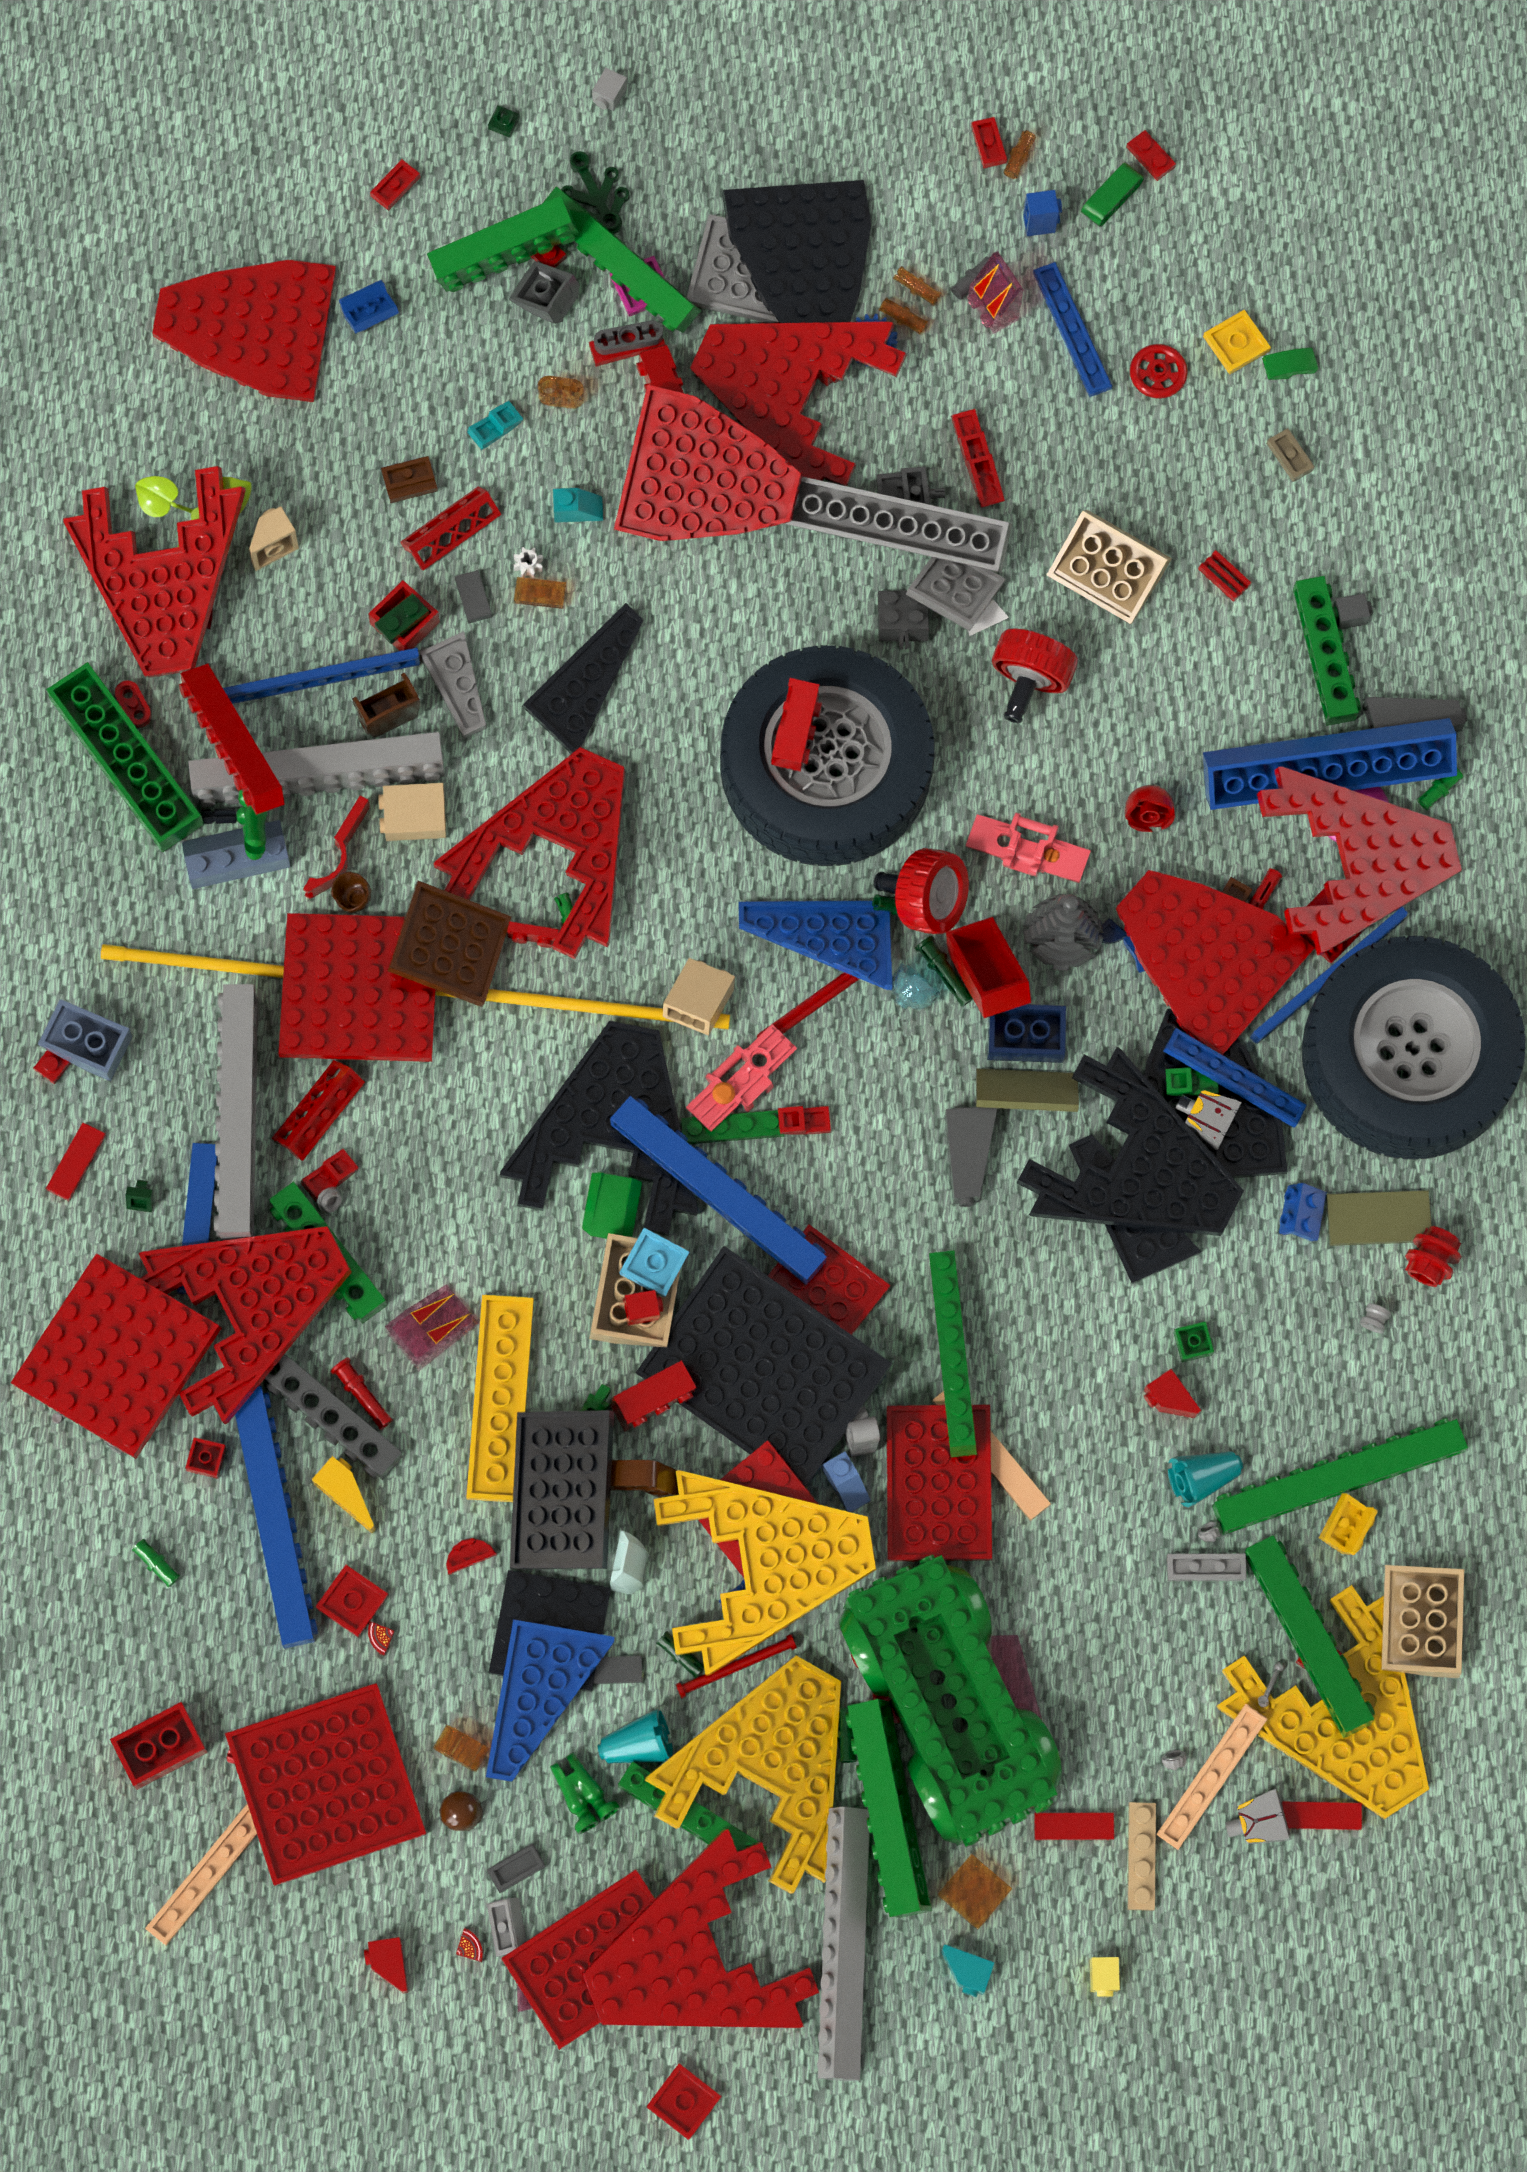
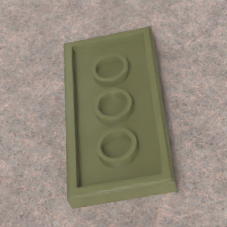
M976 1068V1107L1078 1112V1082L1072 1079L1074 1073Z
M1429 1190L1326 1195L1330 1246L1414 1243L1415 1235L1423 1234L1425 1229H1429L1431 1226Z

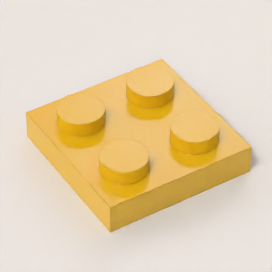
M1245 310L1203 334V338L1229 375L1270 352L1271 349Z

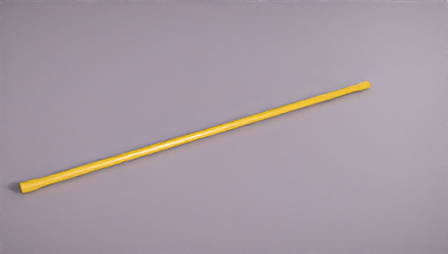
M102 944L101 959L134 961L283 978L284 972L283 965L132 949L125 946ZM489 989L486 1001L674 1022L663 1017V1008L496 989ZM436 990V996L454 997ZM720 1014L713 1028L729 1030L730 1015Z

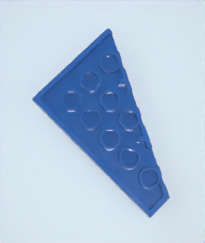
M872 901L739 902V929L883 989L892 990L890 912L875 911Z
M513 1620L486 1777L511 1782L515 1779L613 1645L615 1637Z

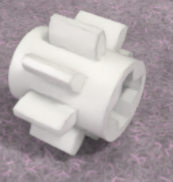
M522 547L520 555L514 554V560L518 562L513 565L514 571L520 570L521 578H524L526 575L534 579L537 571H543V566L539 564L543 561V556H537L534 547L531 550H526ZM529 560L532 564L528 565L525 561Z

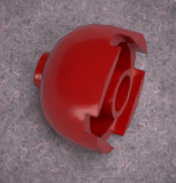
M1144 785L1136 788L1131 792L1125 804V819L1128 820V825L1141 832H1153L1149 827H1161V830L1166 829L1175 819L1173 798L1165 789L1159 786Z

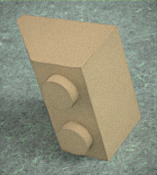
M281 506L276 509L271 508L259 517L249 548L255 571L299 549L296 531Z

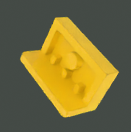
M1342 1493L1319 1539L1341 1554L1355 1555L1361 1549L1367 1531L1373 1526L1378 1510L1373 1507H1366L1349 1494Z

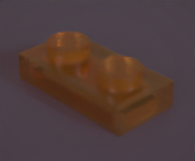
M517 577L514 603L563 609L566 582Z

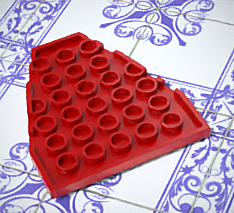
M283 260L212 272L160 288L152 331L153 337L161 342H166L170 345V348L177 352L180 351L195 364L223 377L232 378L242 386L247 385L258 390L264 396L314 402L336 266Z
M647 385L614 530L658 541L738 535L789 523L792 521L803 473L761 437L697 396Z
M1148 870L1115 908L1119 918L1125 925L1124 929L1127 936H1130L1136 949L1134 952L1154 986H1157L1160 990L1167 1007L1170 1006L1179 1026L1191 1037L1221 1055L1227 1051L1314 949L1299 934L1289 935L1287 924L1275 914L1206 885Z

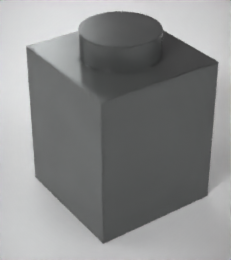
M1365 593L1336 598L1333 605L1336 606L1338 612V621H1336L1338 629L1367 625L1370 616L1373 614L1371 602L1366 600Z

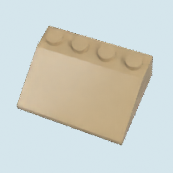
M1083 510L1048 571L1047 576L1132 624L1158 584L1172 558L1093 512Z
M608 1233L589 1339L614 1344L667 1347L680 1271L666 1297H661L663 1312H660L659 1320L628 1326L623 1303L624 1296L650 1290L619 1274L638 1238Z
M1385 1565L1382 1670L1430 1677L1460 1678L1462 1670L1464 1569Z

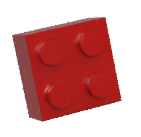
M194 1437L185 1467L186 1471L218 1479L227 1449L226 1445Z

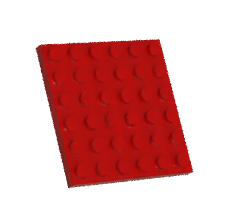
M287 913L279 1057L432 1062L436 989L388 971L405 917Z
M96 1253L10 1383L134 1459H137L222 1328L210 1319Z
M377 1683L225 1733L273 1886L426 1835Z

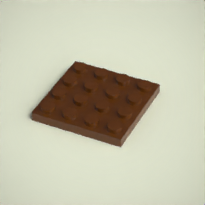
M418 880L411 896L388 971L482 1007L486 1001L511 916Z

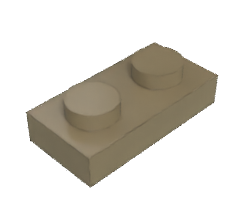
M1288 428L1267 440L1266 444L1293 482L1314 470L1315 466Z

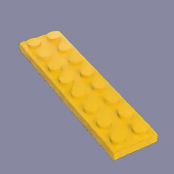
M482 1295L467 1500L513 1502L517 1412H526L534 1298Z

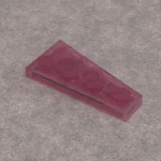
M1018 1635L991 1636L992 1660L1015 1707L1028 1709L1042 1720Z

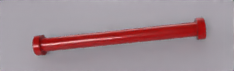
M787 1635L785 1640L729 1663L711 1675L706 1676L704 1674L683 1684L679 1682L675 1684L676 1689L682 1699L689 1692L788 1649L795 1650L797 1649L792 1635Z

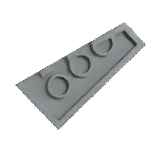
M464 631L421 651L420 657L463 738L465 739L486 729Z

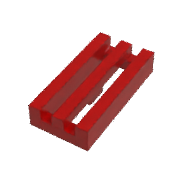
M1216 550L1198 568L1233 602L1252 583ZM1214 560H1216L1222 567H1224V568H1225L1234 578H1236L1243 586H1241L1236 580H1234V579H1233L1225 570H1223ZM1210 565L1237 591L1234 592L1207 567Z

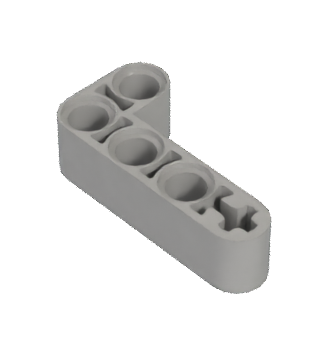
M865 1405L855 1420L848 1423L846 1433L844 1434L846 1445L849 1446L848 1453L850 1458L876 1452L880 1440L875 1416L868 1418Z

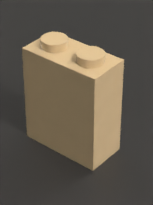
M443 783L383 786V794L379 795V810L384 809V818H380V833H385L386 841L446 838Z
M689 958L663 1003V1017L709 1036L734 991L735 976L725 970L711 967L703 961Z

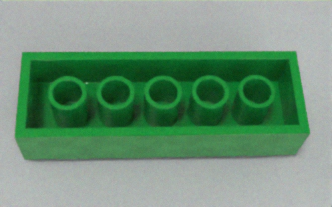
M559 196L428 252L427 256L435 276L446 292H456L461 290L465 284L480 282L486 278V275L493 272L501 273L507 270L509 265L516 262L518 264L530 260V256L537 253L545 254L550 252L556 245L561 243L563 245L569 244L580 234L570 209L562 196Z

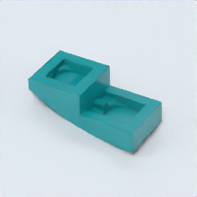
M507 401L489 411L488 417L469 426L467 433L478 447L483 450L513 430L523 421V418L511 402Z

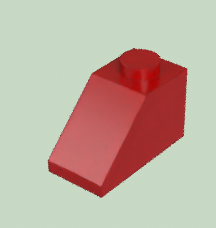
M1172 1369L1146 1385L1144 1389L1146 1402L1151 1408L1156 1407L1159 1412L1196 1418L1201 1412V1409Z
M396 1937L368 1942L369 1949H364L366 1965H371L373 1972L403 1994L408 1993L401 1938Z

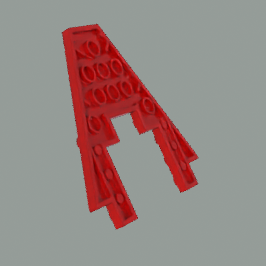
M578 748L434 862L433 865L436 869L452 876L444 891L470 900L500 846L523 855L535 834L574 852L575 855L565 873L567 876L586 884L554 940L552 948L573 959H576L587 938L608 948L625 779L624 766L584 748Z

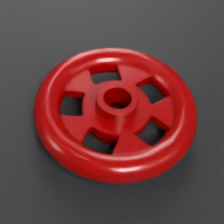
M1152 344L1146 346L1135 354L1130 364L1132 383L1139 392L1151 398L1161 399L1173 396L1181 390L1187 380L1188 369L1185 359L1176 349L1168 345ZM1163 354L1165 355V360L1154 359V355ZM1143 360L1149 362L1147 370L1140 368ZM1176 363L1178 372L1171 373L1169 364ZM1160 367L1163 369V372L1158 373L1155 371V368ZM1146 377L1155 382L1151 387L1143 382ZM1170 379L1173 384L1164 388L1161 383Z

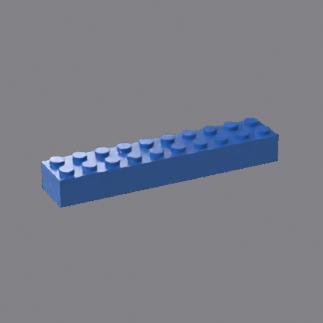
M1450 718L1203 752L1205 796L1210 810L1258 804L1257 793L1260 790L1279 789L1274 770L1281 766L1350 790L1457 776L1456 731Z

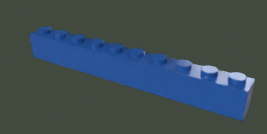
M629 1096L610 1118L611 1126L802 1283L807 1285L826 1263L827 1256L824 1255L826 1253L825 1250L817 1243H809L805 1239L806 1235L799 1228L794 1226L792 1229L785 1223V1217L778 1211H770L766 1207V1202L756 1194L752 1196L746 1191L747 1187L739 1179L735 1178L733 1180L726 1175L727 1170L717 1162L713 1164L707 1159L708 1155L700 1147L696 1146L693 1148L687 1143L688 1138L680 1131L676 1130L674 1132L668 1127L669 1123L661 1115L657 1114L654 1116L648 1111L649 1107L644 1101L639 1098L635 1100Z
M259 1386L235 1416L283 1648L286 1649L315 1642L314 1635L318 1634L316 1620H310L309 1609H313L310 1593L305 1594L303 1584L308 1583L305 1568L300 1569L298 1559L303 1558L300 1543L294 1542L293 1533H297L295 1518H289L288 1508H292L289 1492L284 1493L282 1483H286L287 1478L284 1467L279 1468L277 1458L282 1457L279 1442L274 1443L272 1433L277 1432L274 1417L269 1418L267 1408H272L269 1392L264 1393L262 1386Z

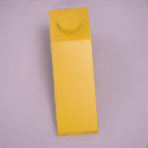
M332 1456L312 1478L313 1484L369 1532L373 1533L376 1529L355 1478L350 1471L352 1466L343 1458L337 1460Z

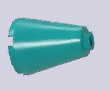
M1232 1451L1176 1456L1168 1462L1172 1463V1468L1168 1469V1476L1176 1497L1181 1496L1184 1502H1181V1504L1187 1508L1196 1505L1239 1477L1243 1469V1462L1240 1456L1235 1455Z
M659 1709L652 1710L602 1737L601 1744H598L601 1760L605 1759L608 1764L665 1762L674 1754L673 1744L669 1743L668 1735L670 1731L662 1711H659Z

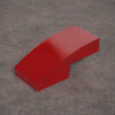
M829 1106L778 1108L780 1134L807 1135L831 1133Z
M342 1149L325 1160L321 1167L301 1179V1185L313 1200L317 1202L318 1196L323 1190L330 1187H338L352 1176L359 1167L346 1151Z

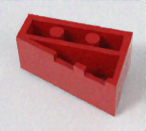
M667 345L639 353V362L636 363L639 376L645 377L647 383L644 384L645 392L647 385L684 393L681 377L678 378L676 365Z
M790 678L786 702L784 701V710L773 748L771 765L801 772L802 764H807L811 749H807L808 740H814L816 726L812 724L814 717L819 718L822 703L818 702L819 684Z
M681 1360L613 1396L610 1406L625 1432L632 1427L637 1428L648 1421V1418L655 1414L657 1416L664 1414L676 1402L682 1404L693 1398L692 1393L695 1392L697 1387Z

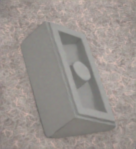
M507 1898L487 1904L496 1957L507 1955L527 1941L519 1898Z

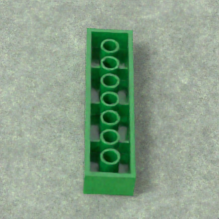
M88 662L46 689L50 701L162 853L204 825L200 813Z
M875 1699L848 1705L846 1722L853 1732L854 1739H851V1747L853 1753L857 1754L859 1765H856L858 1779L863 1782L864 1791L861 1792L864 1806L868 1807L867 1827L874 1837L875 1844H872V1852L875 1860L879 1862L880 1870L877 1871V1877L880 1886L884 1887L885 1897L882 1899L884 1910L886 1913H889V1917L896 1918L931 1912L932 1906L891 1704L889 1701Z

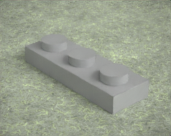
M1246 1554L1166 1555L1167 1581H1246Z

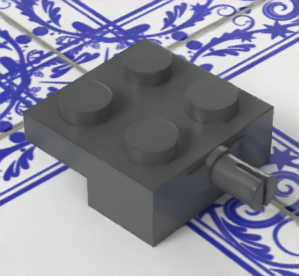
M926 466L901 468V472L876 474L877 492L879 494L930 505L931 499L945 498L944 488H929Z
M907 590L878 591V641H899L900 649H903L904 642L905 649H908L910 646L909 641H928V607L907 596Z

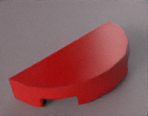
M475 1538L462 1540L453 1546L448 1555L446 1563L448 1575L487 1560L497 1554L491 1545Z

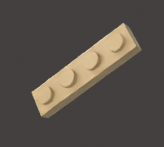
M1129 1802L1127 1910H1155L1156 1803Z

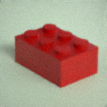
M182 1702L110 1739L136 1790L208 1753Z

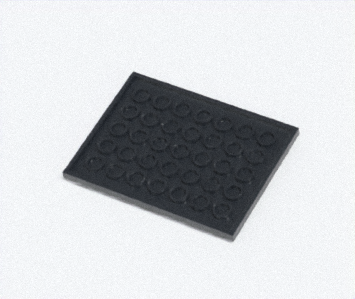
M723 1246L672 1319L667 1347H653L636 1371V1374L645 1380L682 1360L697 1388L692 1393L693 1398L680 1405L749 1454H752L766 1441H770L807 1488L846 1433L848 1423L855 1420L893 1363L726 1246Z

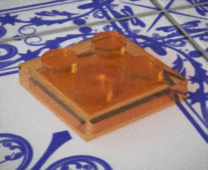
M971 1854L937 1896L978 1930L1012 1888Z

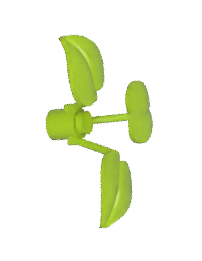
M150 476L136 482L135 489L141 509L151 517L165 516L170 511V507L173 506L191 513V520L199 519L198 507L193 509L173 502L177 498L179 491L175 483L170 479L161 476ZM223 477L224 489L240 486L245 488L246 492L240 510L241 513L249 501L252 483L233 477Z

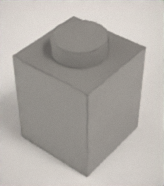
M605 68L592 90L593 102L601 109L608 108L614 111L627 90V77Z

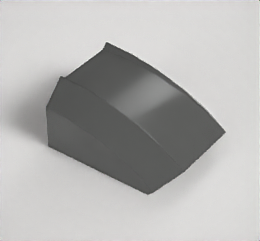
M535 261L526 271L509 300L531 314L556 324L563 322V318L575 300L578 299L580 285L573 274Z

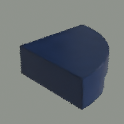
M1110 918L1102 924L1104 933H1099L1103 937L1102 943L1106 944L1117 943L1127 936L1126 932Z

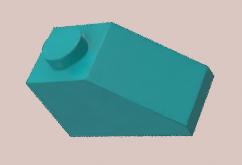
M580 488L553 489L554 523L603 521L602 496Z
M944 1944L941 1953L957 1986L963 1988L962 1993L977 1998L978 1994L983 1995L995 1962Z

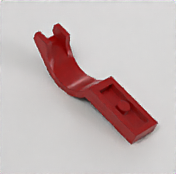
M361 795L358 797L334 837L335 844L341 851V861L338 867L326 877L309 878L303 888V891L306 892L305 897L312 899L330 889L335 879L339 875L346 873L348 867L346 846L370 809L368 799Z

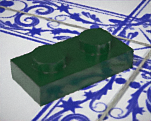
M412 593L375 622V628L392 644L428 616L429 610Z

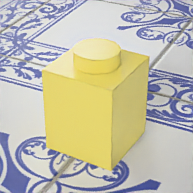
M1092 1957L1090 1959L1091 1992H1097V1997H1113V1992L1120 1990L1119 1957Z

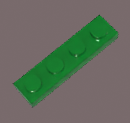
M778 1110L729 1114L712 1132L696 1117L681 1118L682 1133L688 1138L687 1143L689 1144L785 1136V1134H780Z

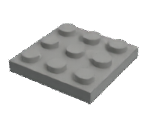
M931 557L908 588L906 595L970 631L1003 586L1005 578L988 569Z

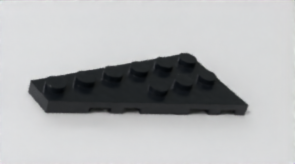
M627 603L522 705L570 754L582 746L643 623V619Z
M1092 1134L1069 1144V1148L1080 1171L1085 1162H1088L1109 1173L1115 1159ZM1105 1224L1131 1284L1202 1253L1184 1232Z

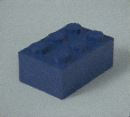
M1026 1004L988 1017L987 1060L1063 1063L1066 1042V1006Z

